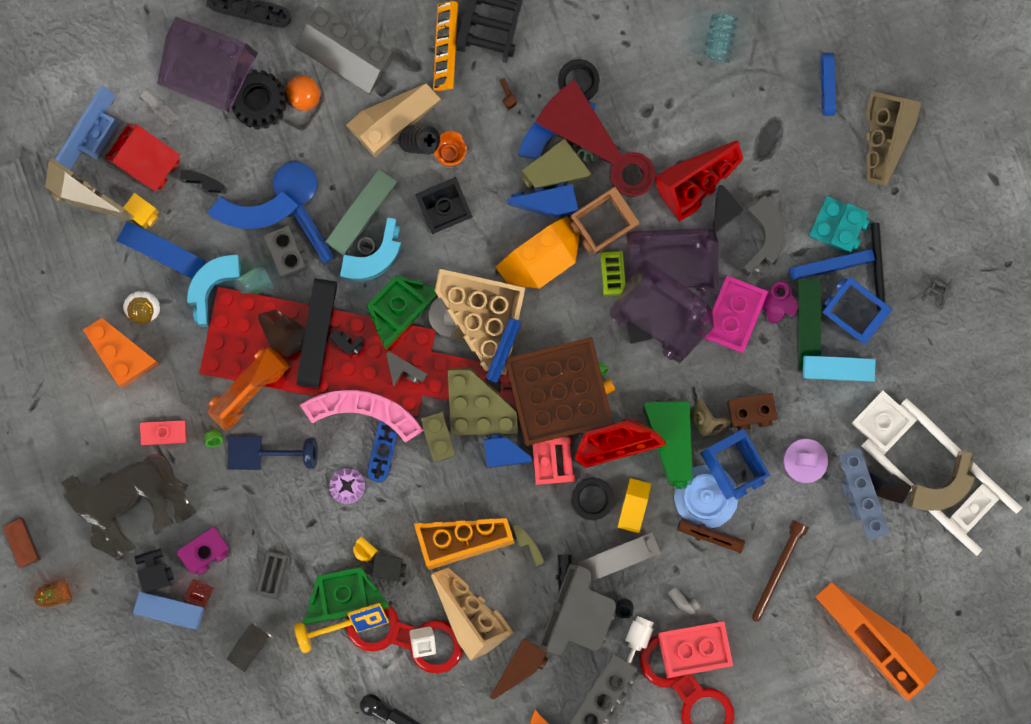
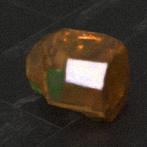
M68 580L52 582L39 587L34 595L35 604L40 607H52L72 602Z

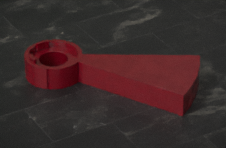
M575 80L562 88L539 114L535 124L611 164L610 181L613 188L616 187L621 195L637 197L645 194L652 187L655 180V169L651 160L645 157V155L636 152L620 154ZM630 164L638 166L642 171L640 183L634 186L628 185L622 178L623 169Z

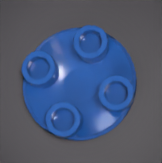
M290 162L278 169L273 179V188L276 196L281 191H284L298 204L308 202L314 196L318 187L314 171L308 165L301 162Z

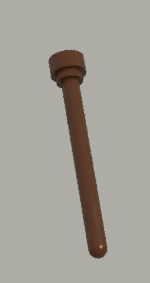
M793 520L789 527L791 535L752 615V619L756 622L760 621L799 538L802 539V536H805L809 527Z

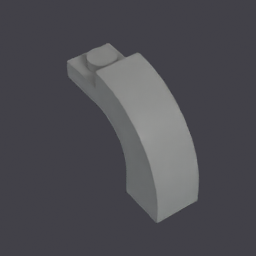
M650 533L580 561L578 564L590 571L591 581H594L658 555L661 552L653 533Z

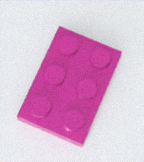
M726 276L702 338L744 354L767 298L768 291Z

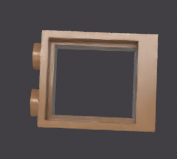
M616 187L572 214L570 217L572 222L569 223L574 229L575 234L580 233L584 239L582 244L588 253L592 251L594 256L639 227L640 224ZM610 200L627 226L596 246L580 222V219Z

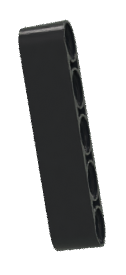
M314 279L297 375V386L314 389L320 388L337 291L336 281Z

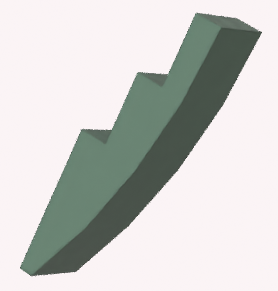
M378 170L327 239L326 244L342 255H345L368 226L372 217L382 206L383 201L395 188L397 181L381 170Z

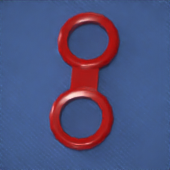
M391 605L389 609H384L390 620V631L380 642H366L359 637L353 625L346 627L349 639L356 647L363 651L377 652L386 649L391 644L409 649L412 659L417 666L428 673L440 674L451 670L458 664L463 653V649L459 645L450 623L442 620H431L415 628L399 622L397 612ZM431 627L432 629L446 631L453 639L454 653L448 661L439 665L430 664L423 657L414 658L410 630Z
M658 635L651 638L647 648H642L640 668L645 678L652 684L663 688L673 687L684 702L681 709L682 724H692L690 718L691 708L697 700L703 697H712L722 703L725 709L723 724H733L735 719L734 707L730 699L723 692L713 688H701L691 674L661 678L652 672L649 666V656L654 647L660 644Z

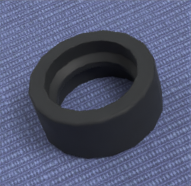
M582 59L571 60L564 64L558 77L559 91L566 86V77L570 71L584 69L591 76L592 83L588 91L583 94L587 100L592 99L598 91L600 82L599 72L596 67L589 61Z
M591 477L582 480L576 485L572 492L571 502L573 509L580 517L585 520L595 521L602 519L611 511L614 504V494L607 482ZM597 486L605 493L606 503L600 511L588 512L581 506L579 501L580 494L586 487Z

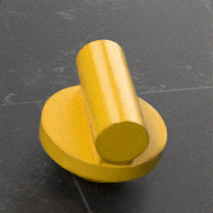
M362 536L353 547V552L360 561H371L378 553V550Z

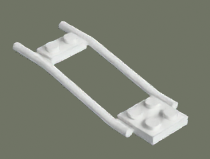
M882 391L852 424L868 438L861 447L891 475L894 474L909 485H914L884 454L917 420L955 457H957L958 451H962L907 398L899 405ZM973 462L971 472L983 484L950 519L941 510L929 512L977 556L983 549L966 535L999 499L1016 514L1022 507Z

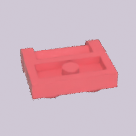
M563 437L532 445L536 485L576 482V476L573 475L571 456L572 437ZM555 445H562L564 476H558Z

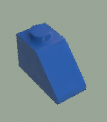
M501 434L489 435L488 440H484L487 468L532 463L531 456L507 437L502 438Z

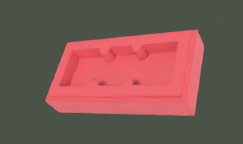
M185 420L140 423L142 446L187 443Z

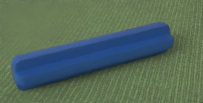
M299 203L300 206L293 212V215L323 263L330 262L334 258L332 251L303 204Z
M513 318L508 320L486 375L487 380L495 383L499 381L520 328V321Z

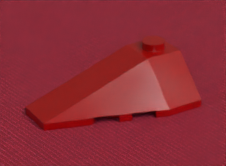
M737 140L673 165L655 177L659 195L678 221H682L702 206L700 202L707 194L712 195L716 190L714 187L722 178L726 179L742 162L743 156L739 142Z

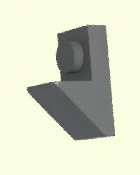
M388 351L386 356L394 387H396L404 373L407 374L405 378L415 384L421 382L424 384L428 377L425 372Z

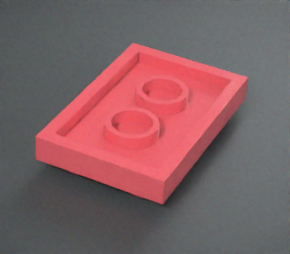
M724 621L658 633L667 678L733 666Z

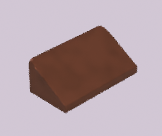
M24 518L17 519L3 527L19 569L41 560Z

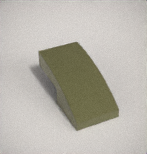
M518 525L512 526L519 547L529 546L535 565L545 563L538 547L530 536Z

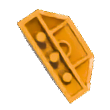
M568 216L543 229L511 252L495 267L507 284L540 289L575 264L580 233L575 234L574 229L569 225L571 220Z

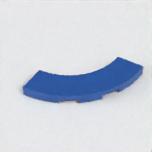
M589 102V104L595 111L596 103ZM534 123L523 139L518 156L538 159L542 155L546 144L555 134Z
M281 191L271 201L259 206L238 205L220 196L207 214L228 226L256 229L282 221L292 214L300 204L284 191Z

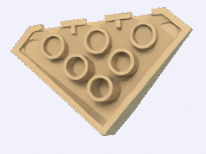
M439 269L434 291L438 298H442L448 308L447 312L455 325L458 324L464 333L463 338L470 349L475 351L479 357L483 370L488 371L508 320L510 318L519 320L525 288ZM506 363L501 373L503 375L507 374Z

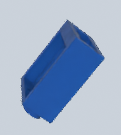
M849 276L847 280L843 277L835 287L838 291L834 297L829 295L823 302L822 306L824 309L822 312L865 345L893 309ZM850 285L881 307L861 334L831 312V309Z
M744 429L700 453L726 500L733 496L736 500L748 494L747 488L752 486L754 490L765 484L763 479L770 476ZM734 444L737 445L755 477L734 489L715 456Z

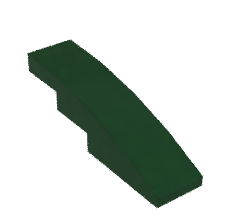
M821 279L797 280L798 311L796 331L798 371H803V356H821Z

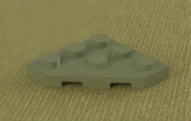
M448 368L451 435L518 434V411L512 404L504 400L501 394L490 384L483 381L472 368Z

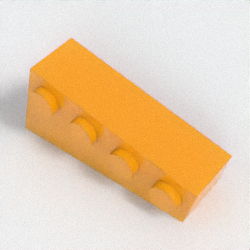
M507 518L426 524L414 523L428 570L515 544Z

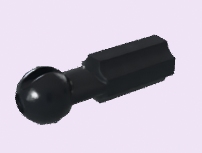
M367 694L360 702V709L365 715L376 716L383 720L385 724H420L396 708L391 710L383 705L377 695Z

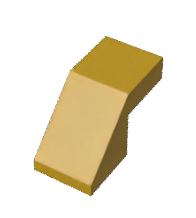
M633 478L629 479L617 528L636 533L640 532L652 483Z

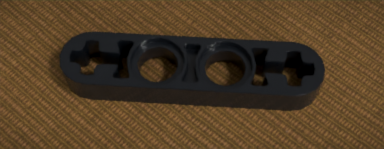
M206 0L209 8L214 12L278 28L286 27L291 21L287 8L260 0H229L228 9H225L226 6L223 3H218L217 6H214L213 1ZM236 1L244 3V8L240 12H235L232 9V5ZM258 6L265 8V14L262 17H256L253 14V10ZM269 9H272V14L279 15L280 12H283L286 19L278 22L276 17L270 16V20H267L270 14Z

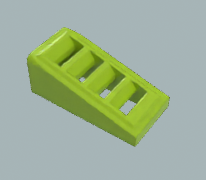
M623 251L601 252L603 297L625 296ZM606 258H618L619 262L606 263ZM606 267H619V270L606 271ZM619 275L620 279L607 280V276ZM608 284H620V287L608 288Z

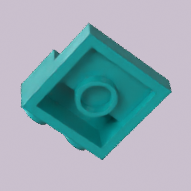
M826 196L808 237L845 254H850L852 250H857L861 242L858 235L861 230L865 231L870 219L867 218L869 212L852 204H845Z

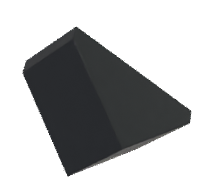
M719 185L717 188L713 232L721 230L743 211L742 207L724 185Z

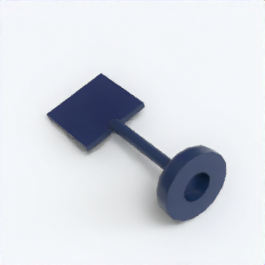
M228 436L227 470H261V456H303L306 468L315 469L317 465L318 447L315 438H307L304 442L303 450H261L262 436Z

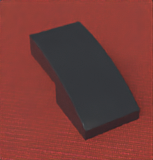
M181 170L180 179L183 183L202 184V190L205 193L227 194L226 187L219 181L204 174Z
M872 466L868 468L877 496L901 504L905 501L912 488L911 485L894 474L888 478Z

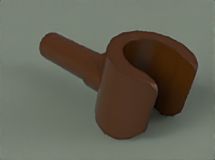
M502 78L500 82L507 95L502 99V102L510 110L517 105L515 95L511 93L505 78Z

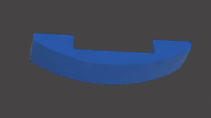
M126 222L117 239V242L174 269L190 279L194 278L195 274L206 262L175 244L129 222Z

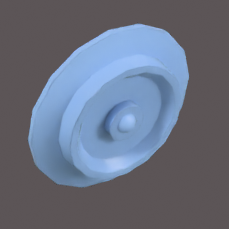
M707 465L692 467V484L687 485L688 487L685 489H675L674 501L676 509L681 517L697 524L704 523L706 524L705 527L708 528L719 527L731 519L737 508L738 499L736 500L733 496L726 500ZM725 471L734 489H736V483L731 478V476Z

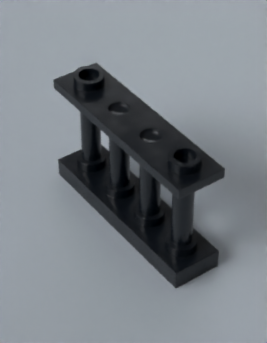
M467 0L456 42V50L465 52L466 46L470 47L473 45L504 53L503 62L507 63L508 58H513L516 45L512 44L523 0H517V3L508 0ZM483 3L515 11L512 23L479 16L475 12L477 4L481 5ZM478 24L509 32L507 43L502 44L474 37L470 33L471 26Z

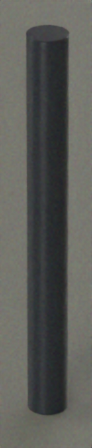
M872 223L871 235L872 249L875 257L876 296L885 303L880 223ZM877 305L878 312L881 309V307Z

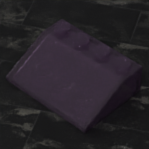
M175 17L166 35L157 84L229 112L258 53L247 43Z

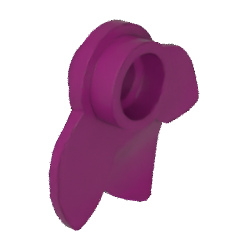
M778 281L772 285L771 289H765L768 291V295L762 309H766V315L770 324L778 323L785 314L795 317L798 311V302L792 296V288L787 282ZM784 289L785 294L778 296V291Z

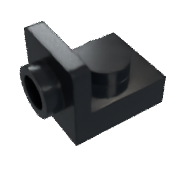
M335 330L329 336L349 357L353 354L357 356L365 347L363 345L365 339L362 336L352 345L350 344L352 340L343 331L339 334Z

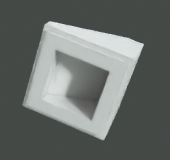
M431 627L410 630L414 658L436 654L435 636Z

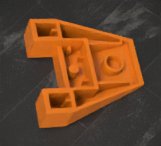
M272 347L260 349L254 356L256 360L220 397L217 395L209 402L210 408L206 413L224 431L230 430L244 416L245 413L241 409L265 384L276 382L291 367Z

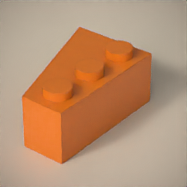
M103 318L83 329L121 388L128 386L160 365V363Z

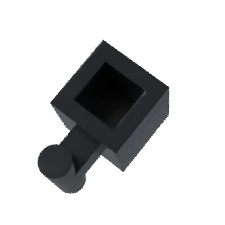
M161 548L134 556L137 565L144 562L146 564V569L137 571L143 593L172 586L171 580H174V575L171 567L167 568V564L164 563L156 565L155 559L163 557Z

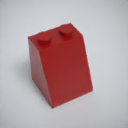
M128 123L104 160L148 189L156 192L158 189L161 190L166 184L168 173L170 171L173 172L180 162L178 159L181 155L139 125Z

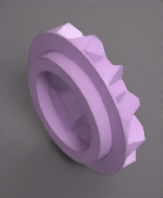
M343 468L335 472L330 479L329 490L333 498L338 502L352 504L363 496L365 481L358 471ZM341 478L346 482L355 479V481L351 485L352 491L354 492L353 494L348 490H345L344 492L342 491L341 493L339 492L342 490L341 488L343 487L342 481L340 480Z

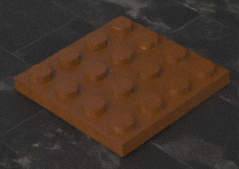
M592 337L507 358L506 366L526 446L614 424Z

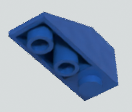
M559 183L549 190L541 187L532 190L533 193L524 195V192L512 194L511 198L507 199L508 206L553 218L569 216L578 211L573 184Z

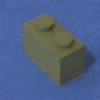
M443 412L421 418L433 462L436 463L454 458L455 453Z

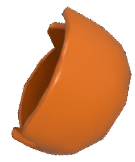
M305 75L293 77L286 85V97L294 109L307 111L313 109L319 103L320 90L317 83L311 77Z
M452 130L440 134V145L434 151V156L440 164L452 167L464 160L467 146L462 139V135Z

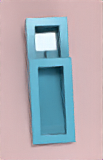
M803 356V379L875 382L876 359Z

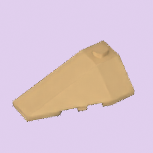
M426 83L362 110L346 126L376 158L398 139L407 126L414 125L441 99Z
M449 567L431 575L456 639L470 660L488 653L513 635L514 632L502 615L496 610L494 612L484 604L485 600L481 596L477 598L470 592L468 584Z

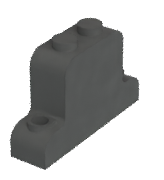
M569 565L538 649L558 655L565 650L568 642L591 650H598L606 642L608 628L616 616V604L611 598L590 590L591 573L588 569L579 565Z

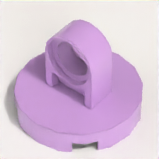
M799 439L785 450L783 457L784 469L794 481L812 483L820 479L826 472L828 455L824 447L817 441Z

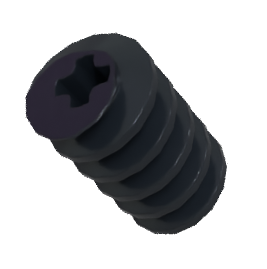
M410 125L399 135L398 144L405 152L429 155L439 147L440 134L438 130L431 126Z

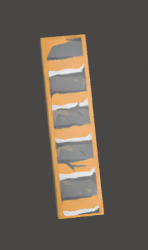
M455 1L438 4L433 90L438 92L454 88L458 2Z

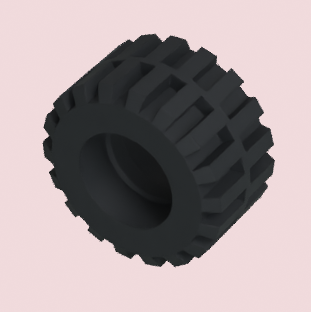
M252 70L250 74L245 72L242 78L238 76L236 79L237 83L235 85L232 84V92L229 93L230 106L238 120L247 127L251 128L253 126L255 129H260V127L266 129L269 128L270 124L275 125L277 119L283 117V111H286L287 97L281 82L273 74H267L264 70H261V72ZM256 89H264L271 95L268 106L258 111L249 109L245 103L248 94Z

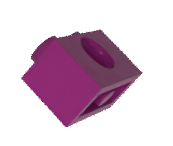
M212 527L178 550L177 554L192 575L197 573L200 576L210 569L209 564L215 560L219 563L229 556L227 552L231 548L217 527ZM204 546H208L211 550V554L207 559H203L200 556V549Z

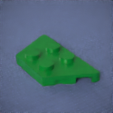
M396 275L367 304V311L384 348L388 349L438 297L434 291L435 287L425 285L423 281L409 280L406 277Z
M361 567L317 576L314 585L315 589L310 597L309 609L303 623L304 625L345 618L348 617L347 613L377 603L381 604L383 610L389 609L390 605Z

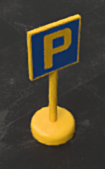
M377 603L347 613L350 620L308 633L306 626L302 622L295 623L294 629L298 644L304 654L312 649L310 640L312 637L353 625L356 632L359 633L387 624L389 620L381 604Z

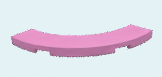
M358 390L333 391L321 394L300 404L311 423L333 414L360 413L383 421L394 429L405 443L424 431L418 421L400 405L390 399L370 392Z

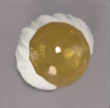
M136 291L130 294L123 304L126 316L139 324H145L156 319L160 312L158 299L147 291Z

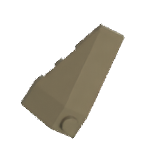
M871 91L866 110V120L869 121V133H866V140L869 141V153L867 154L868 182L887 186L916 125L921 102Z
M51 157L48 164L45 187L52 192L50 196L60 204L62 201H65L71 206L128 220L133 219L134 216L103 193L100 194L97 189Z

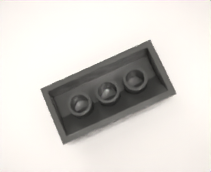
M319 5L307 21L296 45L297 49L369 95L394 59L393 53Z

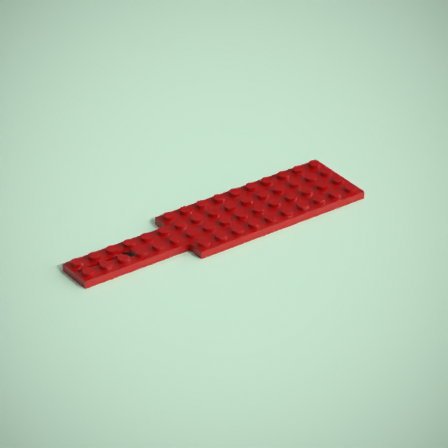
M222 287L217 288L199 372L201 375L236 381L256 360L254 356L260 349L272 347L291 367L276 382L265 384L263 387L312 397L341 390L365 391L390 399L408 411L413 417L419 416L423 396L449 401L448 368H472L483 381L487 380L486 375L488 373L480 365L481 361L432 352L436 333L434 329L410 325L386 349L371 317L333 310L329 336L335 330L339 334L343 331L352 340L350 342L351 345L362 336L365 339L363 343L365 347L357 356L353 354L349 357L329 337L320 388L314 389L297 386V375L309 305ZM388 351L425 372L428 377L424 384L421 382L417 384L405 378L407 374L404 373L396 387H394L386 356ZM507 370V374H501L499 378L501 383L499 394L517 409Z

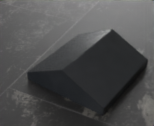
M456 177L415 194L432 234L472 218Z

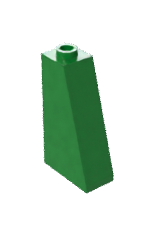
M689 401L645 402L643 412L648 427L656 431L666 441L665 446L658 447L656 450L668 485H674L675 489H685L693 481Z

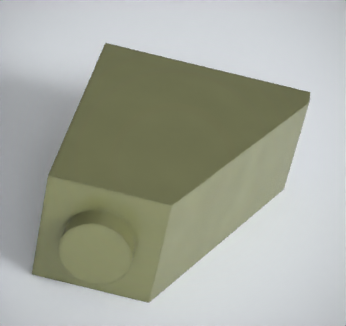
M563 139L524 168L521 180L528 189L531 187L533 190L541 187L549 189L554 188V185L559 183H567L568 185L586 181L591 178V173L567 141Z

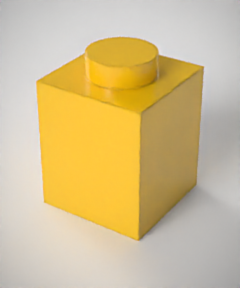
M136 193L132 195L123 207L134 216L132 220L145 230L148 226L152 227L158 219L157 214L159 211Z

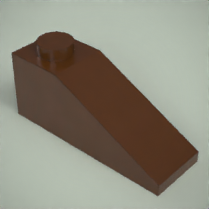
M523 638L490 698L492 700L496 699L534 674L538 668L542 670L549 659L546 657L547 652L538 649V646Z

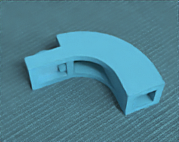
M387 218L382 245L374 254L367 257L344 255L340 273L342 280L354 282L372 280L381 276L392 267L402 247L401 242L394 241V238L398 239L400 226L397 225L396 219Z
M239 255L222 256L211 260L192 279L188 290L187 303L190 306L197 305V308H193L194 322H198L200 327L209 326L208 298L213 288L225 281L242 280Z

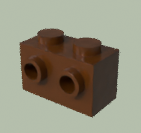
M773 393L727 401L729 418L732 421L730 423L731 428L737 427V431L742 429L749 430L751 429L750 425L759 424L760 428L772 426V421L778 419Z

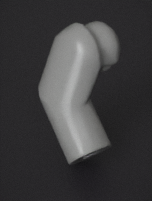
M677 587L669 591L668 594L677 607L685 612L695 614V611L700 609L696 599H691L688 602Z

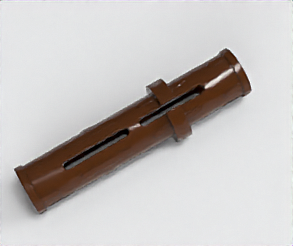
M684 518L680 519L677 528L678 532L694 536L695 540L700 541L702 539L741 554L745 540L705 527L706 524L704 523L697 524Z

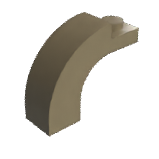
M958 451L952 476L944 486L931 489L920 485H912L907 507L925 511H937L949 508L961 501L969 492L975 480V477L967 475V471L970 472L973 466L972 453Z

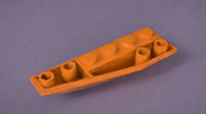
M834 583L828 584L815 596L818 602L904 700L909 701L937 673L938 669L908 635Z

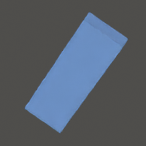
M139 592L133 614L198 631L204 608Z

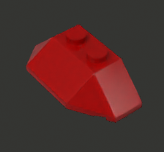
M635 418L624 419L622 422L585 432L576 452L575 460L583 467L588 468L665 446L666 441L656 431Z

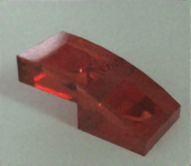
M193 579L183 599V603L203 607L205 611L214 588Z

